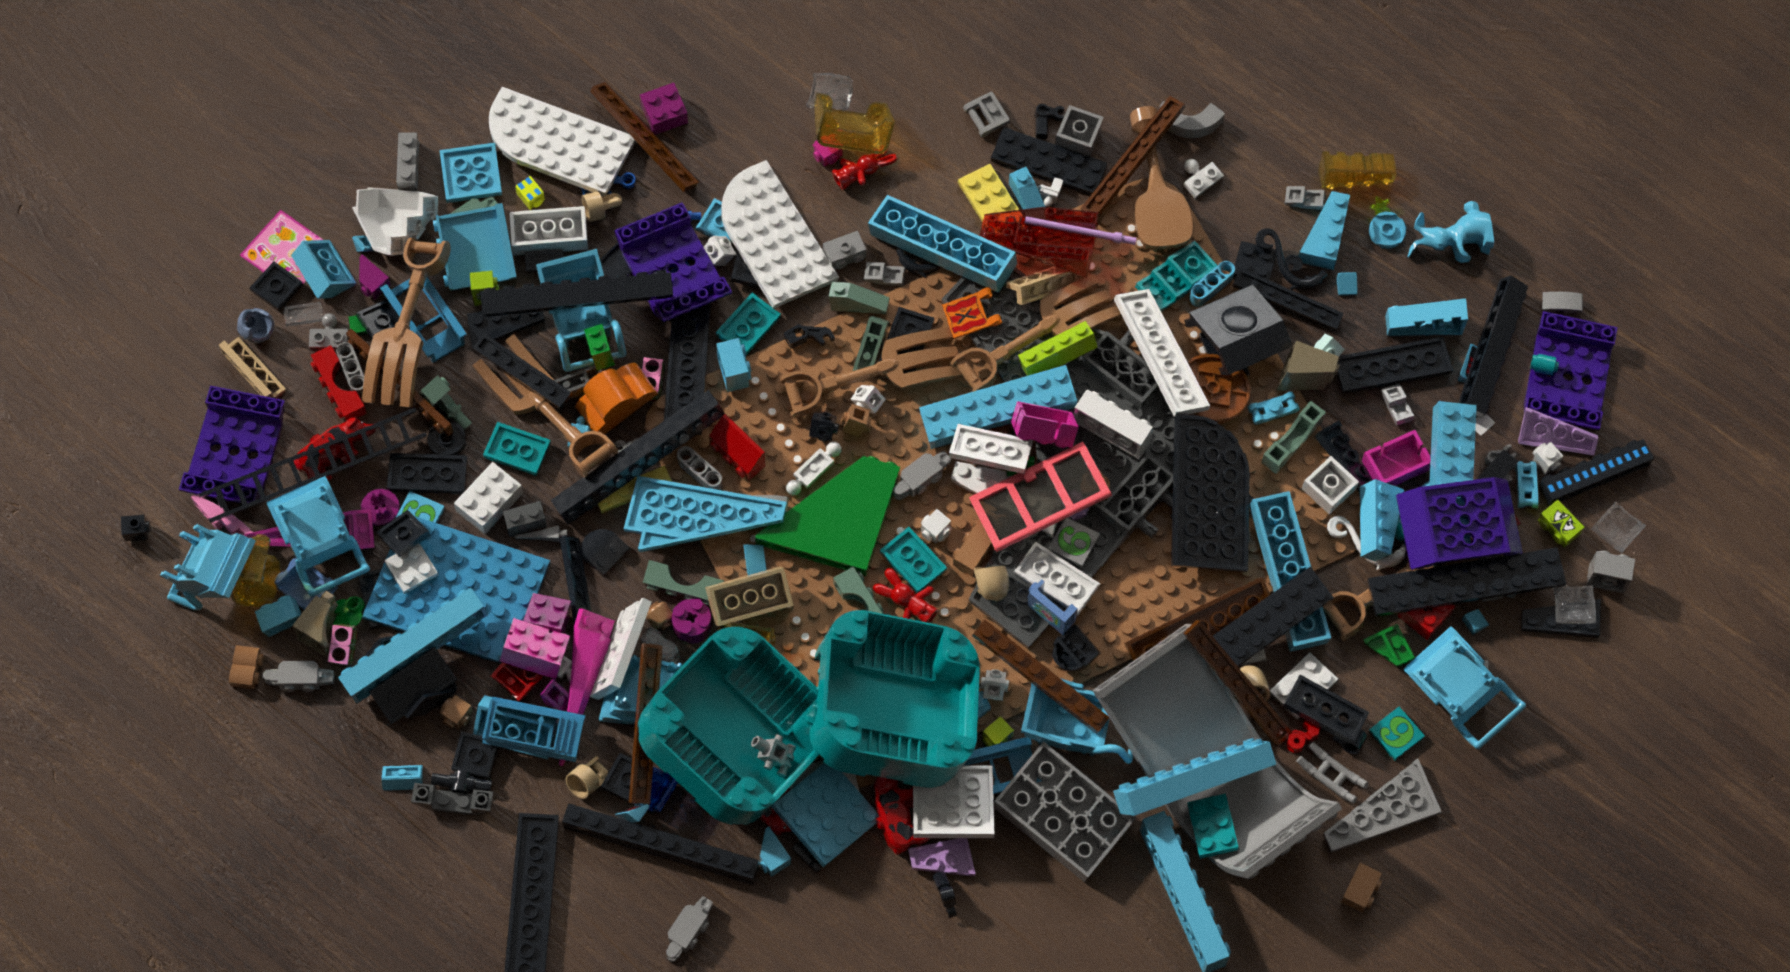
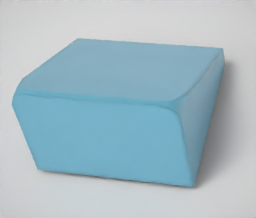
M1338 273L1336 278L1338 296L1357 295V273Z
M1479 609L1465 614L1462 618L1472 635L1489 626Z

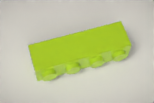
M1084 321L1019 354L1018 357L1024 372L1029 376L1060 367L1098 346L1094 333L1087 322Z

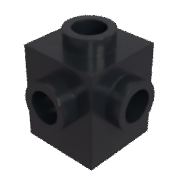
M814 412L809 437L817 438L820 441H832L834 434L837 435L839 424L836 423L837 416H833L828 412Z

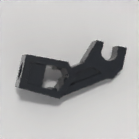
M798 324L784 332V339L790 349L806 343L807 339H814L822 346L825 345L824 337H829L831 342L835 340L831 329L825 326L813 327ZM801 333L802 336L797 338L795 334Z

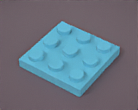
M495 143L440 150L447 203L502 195Z

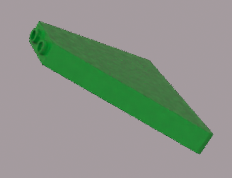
M863 456L787 511L783 523L768 525L757 533L755 545H763L765 548L845 571L854 567L856 572L860 571L862 576L866 577L893 497L894 487L900 475V466L893 462L879 461L878 458L873 456Z

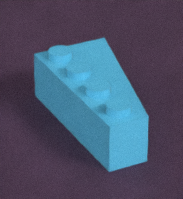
M1331 192L1299 252V257L1304 264L1334 270L1350 195Z
M1466 299L1392 306L1387 309L1385 315L1387 336L1462 335L1468 321Z
M1377 479L1360 486L1361 557L1376 562L1391 555L1399 518L1396 494L1404 492V489Z

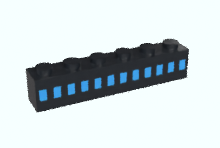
M1644 439L1639 441L1633 440L1627 443L1625 447H1615L1610 450V453L1605 455L1603 453L1593 457V460L1588 462L1586 460L1581 461L1571 469L1566 467L1556 475L1549 474L1543 477L1538 488L1548 506H1551L1557 500L1560 502L1648 467L1653 462L1654 457Z

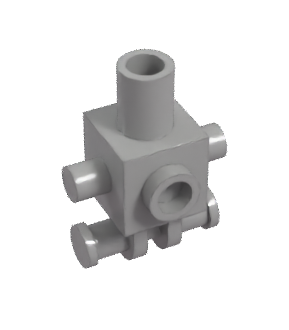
M776 735L775 739L766 740L759 736L754 737L751 746L759 750L757 758L765 762L764 768L772 770L773 766H780L777 775L786 777L787 770L792 766L790 761H793L795 758L793 754L797 747L792 744L785 745L782 743L783 737L780 735Z

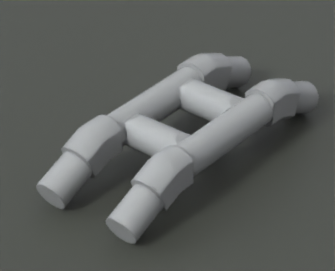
M1312 741L1308 748L1319 759L1324 761L1317 770L1302 756L1296 762L1309 775L1315 777L1335 792L1336 795L1354 804L1357 801V796L1349 793L1340 785L1347 778L1355 785L1366 789L1369 782L1344 767ZM1330 766L1340 773L1334 781L1324 775Z

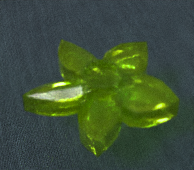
M1376 196V204H1372L1370 209L1375 211V215L1382 212H1390V209L1386 207L1390 199L1382 201L1380 197Z

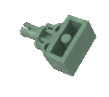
M437 375L419 394L433 407L437 405L447 414L446 417L448 419L452 418L465 430L472 422L461 411V405L457 406L449 396L448 392L451 389L449 388L450 384L448 381Z

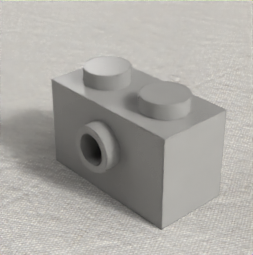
M858 231L823 243V252L834 269H842L847 264L852 262L858 263L866 258V248Z

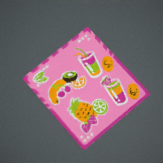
M280 210L240 256L262 272L275 261L304 284L306 280L300 269L296 266L291 254L302 241L323 239Z

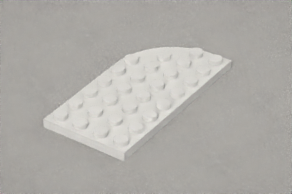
M504 87L501 88L489 113V128L492 140L507 158L522 166L591 192L598 191L604 197H606L636 142L630 134Z
M767 160L753 165L736 175L727 186L723 195L721 206L722 222L728 236L740 252L742 259L747 264L772 308L774 309L838 281L839 276L834 268L831 267L829 260Z

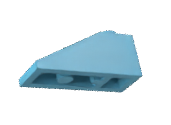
M1027 167L1010 173L1009 186L1026 216L1051 220L1035 181Z

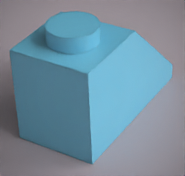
M767 827L762 843L761 862L759 865L764 873L768 872L772 877L789 866L791 858L770 827Z

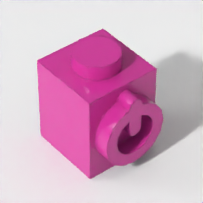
M833 134L829 136L823 135L813 144V156L824 167L828 164H834L843 156V147Z

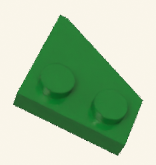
M1398 624L1363 639L1365 645L1397 668L1415 659Z

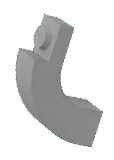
M1164 101L1160 104L1159 109L1165 103ZM1210 103L1197 115L1187 116L1180 114L1168 131L1184 138L1203 137L1215 131L1223 123L1225 113Z

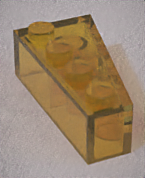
M1323 151L1318 167L1321 188L1328 189L1339 186H1370L1376 183L1390 184L1395 181L1397 175L1394 154L1371 153L1368 156H1364L1362 153H1354L1351 156H1347L1345 152L1329 155L1328 151Z

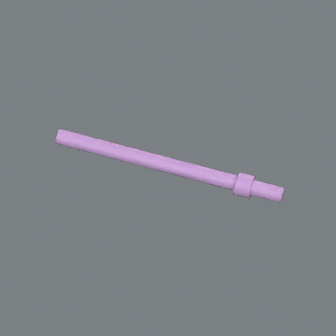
M1027 216L1025 219V224L1111 240L1117 244H1120V242L1136 244L1137 238L1125 236L1119 232H1104Z

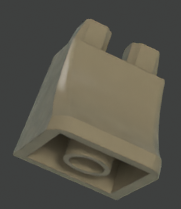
M325 591L320 598L317 596L313 598L292 626L298 641L328 658L330 650L329 634L335 620L334 611L338 604L335 602L336 597Z

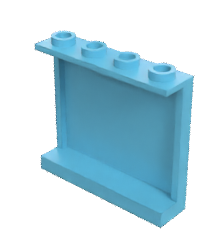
M502 203L495 204L492 207L448 215H435L436 220L433 221L434 230L439 232L440 237L436 239L437 243L448 241L451 246L450 256L444 267L447 275L443 276L445 287L449 286L450 291L471 287L470 273L492 271L493 276L497 277L498 282L517 279Z

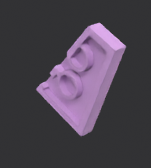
M958 838L908 849L912 870L945 872L947 874L966 876L976 875L967 838Z

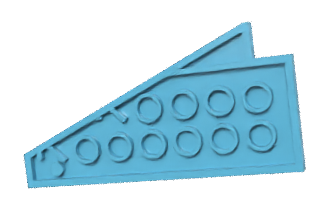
M637 476L624 531L641 534L638 550L639 552L783 523L787 502Z

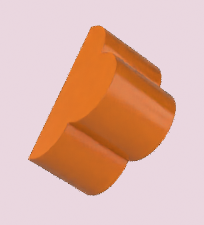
M629 363L617 370L608 369L602 371L590 379L583 389L585 395L579 399L575 408L584 417L585 423L590 426L591 431L601 432L605 435L656 396L658 392L637 363Z

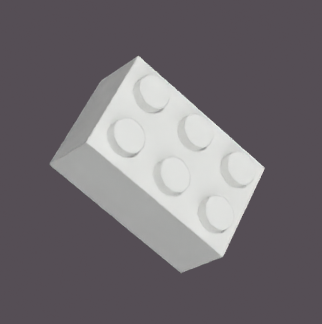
M492 462L454 502L456 512L483 534H486L504 515L503 511L508 510L523 494L522 485Z

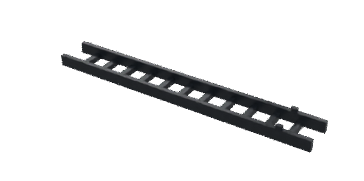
M416 408L199 493L200 499L216 492L219 506L223 508L224 513L210 518L209 522L213 523L288 493L319 478L328 477L427 437L425 432L410 438L402 421L403 417L416 413ZM397 420L405 441L392 445L384 425ZM379 427L387 448L374 453L366 432ZM361 434L369 455L356 460L348 439ZM343 442L351 462L337 467L329 447ZM325 449L332 470L320 474L312 454ZM307 456L315 477L302 481L294 461ZM289 463L297 484L284 489L275 468ZM271 470L279 491L265 496L257 475ZM253 478L261 498L247 503L239 483ZM234 485L242 506L229 511L221 490Z

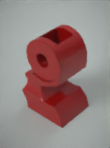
M1304 719L1303 729L1307 732L1292 731L1287 741V749L1292 753L1301 752L1305 744L1317 740L1321 728Z

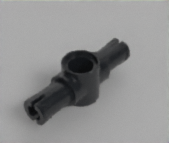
M454 771V774L451 773L450 775L432 773L431 785L448 787V789H451V792L491 791L492 786L491 780L475 779L467 771Z

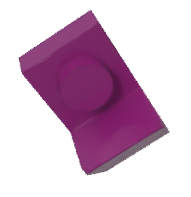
M552 679L540 694L546 706L567 712L569 693Z

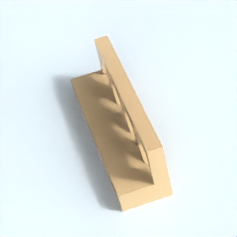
M1060 264L1006 282V288L1015 290L1017 293V304L1024 305L1044 298L1078 281V270L1075 267Z
M239 337L230 344H227L225 340L219 344L221 353L259 395L277 399L286 392V388ZM239 344L243 348L242 354H236L233 348ZM253 359L255 361L254 367H248L244 360ZM256 372H265L266 380H260L256 376ZM268 385H277L279 390L272 394L268 389Z

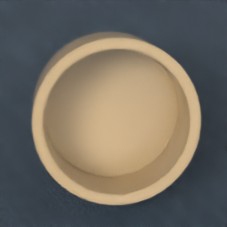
M598 191L582 195V204L585 207L588 222L605 219V210L622 204L621 196L617 193H612L604 197Z
M598 756L594 757L586 765L581 764L566 776L567 787L576 797L581 799L587 798L602 785L606 778L608 770L599 762L600 758Z

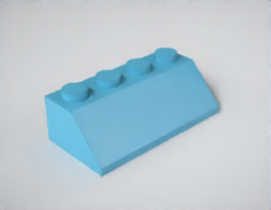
M484 695L478 704L473 731L475 735L483 736L490 699L492 700L490 696ZM497 706L491 735L535 744L539 725L538 719L541 715ZM543 716L544 722L541 726L538 745L552 747L558 729L559 718ZM514 750V751H517V752L529 754V755L536 756V757H540V758H544V759H548V758H549V757H547V756H542V755H537V754H532V753H528V752H523V751Z

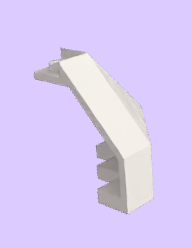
M368 187V189L357 190L356 207L352 208L374 251L390 256L403 255L407 239L415 238V240H418L426 230L425 226L428 222L434 220L435 215L438 214V196L420 191Z

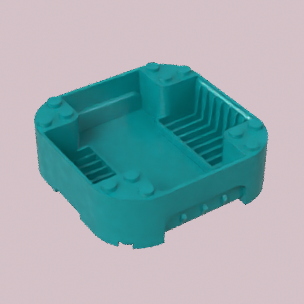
M866 610L847 612L834 621L820 643L814 659L820 661V668L818 669L819 682L816 690L818 693L817 704L815 705L816 719L810 728V740L815 752L818 751L824 758V763L840 772L860 776L867 774L903 781V784L925 788L945 785L946 782L957 775L973 753L977 741L980 662L972 643L963 634L950 627Z
M743 627L724 628L710 636L657 691L644 708L637 726L639 727V743L645 754L665 773L668 772L696 798L695 801L712 817L729 825L750 824L761 818L819 755V752H815L810 740V728L816 719L817 687L758 633ZM776 735H780L783 737L782 743L785 745L792 744L797 747L793 754L795 758L793 761H790L792 766L787 770L786 777L777 775L780 766H773L772 770L764 768L765 762L757 758L759 750L751 746L754 737L759 736L766 740L775 739Z

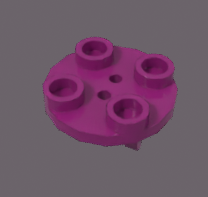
M385 489L371 491L364 497L361 504V510L371 509L373 526L387 525L396 518L400 510L399 501L395 494Z

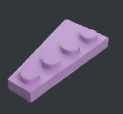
M1526 407L1518 444L1539 447L1543 443L1549 444L1552 442L1558 450L1594 455L1598 435Z

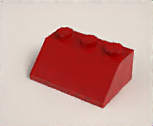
M724 414L709 435V446L713 451L719 452L728 465L732 464L741 478L745 477L750 481L766 466L765 452L737 424Z

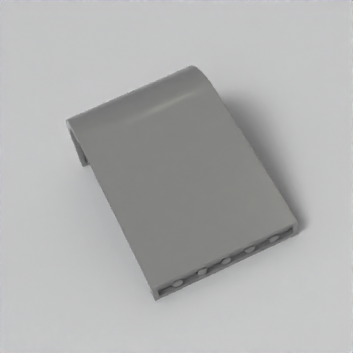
M1185 624L1092 690L1148 778L1154 777V773L1161 770H1166V772L1173 770L1172 767L1177 764H1190L1191 759L1198 757L1202 759L1207 758L1208 753L1226 751L1225 748L1235 744L1237 746L1243 745L1244 740L1254 738V740L1260 739L1232 692L1183 634L1192 624ZM1277 761L1276 765L1165 804L1181 829L1197 846L1187 802L1226 793L1239 850L1208 858L1227 873L1247 879L1258 875L1261 868L1275 862L1274 859L1279 855L1288 853L1292 845L1304 841L1307 834L1311 831L1319 830L1322 827V823L1335 818L1338 815L1337 812L1342 809L1338 802L1318 798L1306 791Z

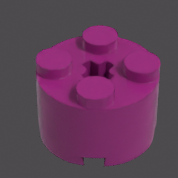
M687 599L675 606L672 613L675 635L680 640L691 644L699 643L706 639L712 626L711 613L706 604L700 599Z

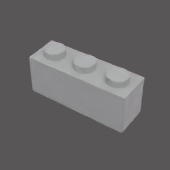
M398 133L396 178L398 190L418 191V134Z

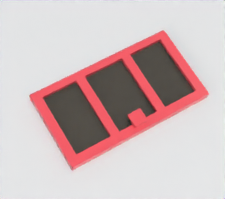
M1080 442L1072 448L1070 447L1025 469L1024 474L1017 473L970 496L969 499L994 546V550L998 552L1112 496L1084 442Z

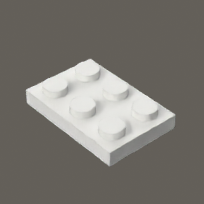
M1309 653L1270 690V695L1283 706L1299 675L1328 690L1338 681V678L1316 657ZM1304 697L1307 703H1313L1311 698ZM1287 710L1297 720L1300 718V716Z

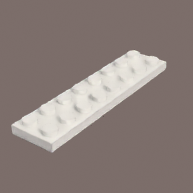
M1146 289L1115 295L1114 301L1174 417L1176 414L1187 415L1207 411L1210 404L1150 290Z

